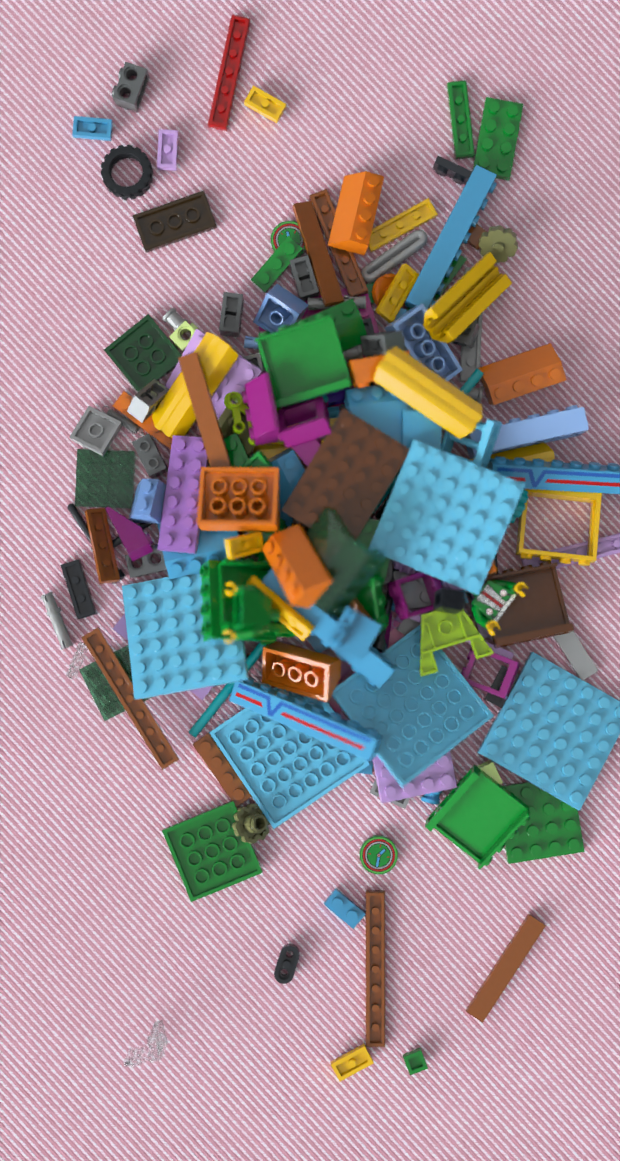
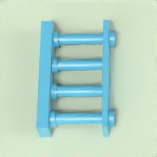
M487 419L486 423L479 421L475 427L483 433L479 442L466 437L456 438L445 431L441 443V451L487 469L502 422ZM454 441L475 449L476 455L474 460L471 461L451 453Z

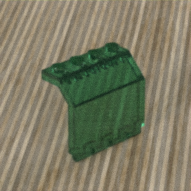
M326 507L318 517L319 521H315L307 532V537L333 581L316 600L314 605L326 614L341 616L346 607L357 597L386 559L383 554L367 550L355 541L336 510Z

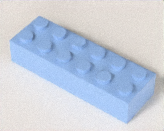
M577 405L566 407V410L561 412L555 409L548 411L543 416H540L539 413L533 414L522 421L520 418L511 419L509 423L501 425L492 454L580 436L589 430L584 407L578 408ZM475 428L466 438L479 442L483 433ZM466 446L469 459L475 458L476 450Z

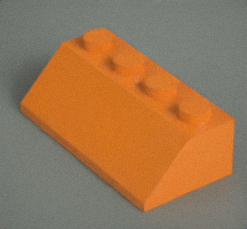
M367 171L344 176L328 246L365 256L369 246L384 176Z
M551 343L478 368L484 373L481 381L489 405H496L566 381L562 362Z
M300 524L272 534L261 548L293 606L310 609L333 581Z
M279 641L263 647L262 683L323 702H329L340 679L341 659Z

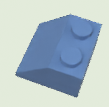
M276 284L267 292L253 322L266 331L270 330L272 334L278 332V327L300 321L309 304Z
M142 479L136 487L129 520L133 523L161 524L166 484L159 479Z

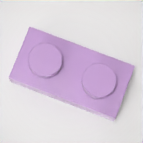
M159 129L158 170L177 171L178 130Z

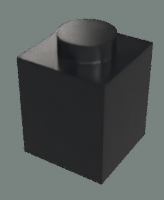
M444 587L436 590L433 610L450 614L462 612L466 605L465 592Z

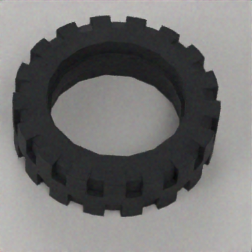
M120 145L116 149H111L110 153L105 155V160L101 164V176L110 193L112 192L114 196L121 197L124 200H127V198L132 200L136 199L137 196L141 197L144 195L145 190H149L150 183L153 181V169L150 160L138 147L133 148L132 145H127V147ZM126 158L138 161L143 169L140 180L135 185L129 187L116 184L112 178L114 165Z

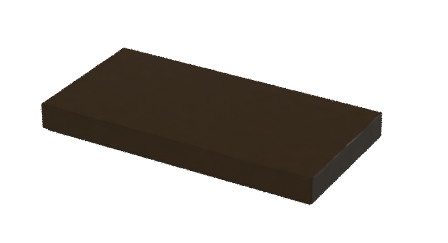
M204 190L132 215L146 253L217 228Z

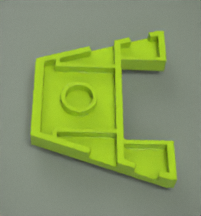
M434 610L421 615L419 673L421 677L438 672L433 651L470 640L475 659L494 654L464 610L457 614Z

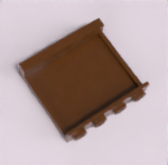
M545 561L537 567L526 565L518 571L507 569L502 571V574L495 575V573H491L486 576L482 588L488 580H506L517 584L523 582L529 588L521 589L525 594L524 597H521L517 592L515 593L517 594L497 621L500 630L498 628L492 629L495 633L492 636L495 649L574 631L573 623L569 622L556 571L557 562Z

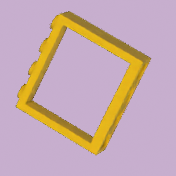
M525 489L528 491V496L591 503L587 556L523 549L528 500L525 503L524 511L519 517L516 555L521 556V559L527 560L532 559V557L540 558V561L556 559L559 560V563L570 564L571 561H574L582 566H590V563L595 562L597 558L602 493Z

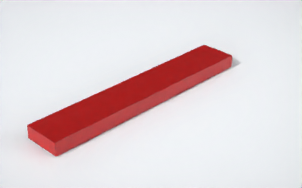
M231 15L208 121L209 128L227 131L248 36L250 18Z

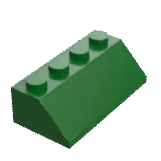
M353 298L305 318L310 322L316 320L315 316L327 313V316L332 315L343 352L361 345L360 336L367 335L361 314ZM293 323L289 325V328L297 326V324Z

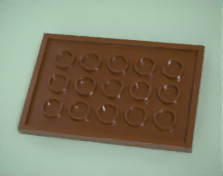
M343 408L331 428L332 433L327 434L281 511L319 534L329 529L339 530L345 533L353 546L405 461L410 449Z

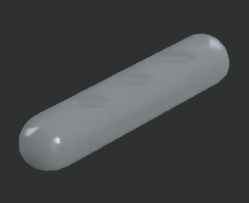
M416 230L370 262L361 271L364 281L367 283L375 282L379 277L385 275L423 248L428 240L427 234L422 230Z

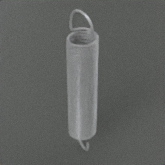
M109 408L107 415L121 421L123 427L135 434L138 432L139 426Z

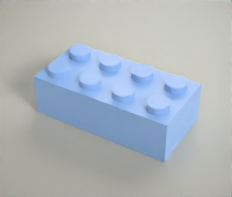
M423 304L411 308L385 327L386 332L402 330L405 340L404 351L409 350L411 357L446 381H449L463 370L448 344L433 340L430 333L423 327L425 311H427Z

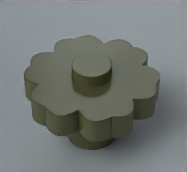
M501 225L491 226L489 232H483L479 239L480 254L484 256L487 252H491L497 260L496 263L506 262L508 257L515 256L518 249L516 233L510 228H503Z
M250 803L246 807L238 808L234 814L236 821L232 825L235 835L241 836L242 842L255 844L258 840H264L269 833L268 825L270 823L259 806Z

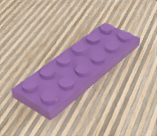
M173 435L157 548L159 551L197 554L200 528L197 525L201 467L209 466L202 437Z

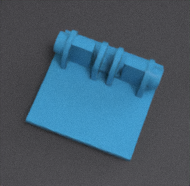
M347 606L328 642L363 661L382 625Z

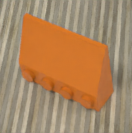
M201 467L197 525L202 531L279 532V468Z

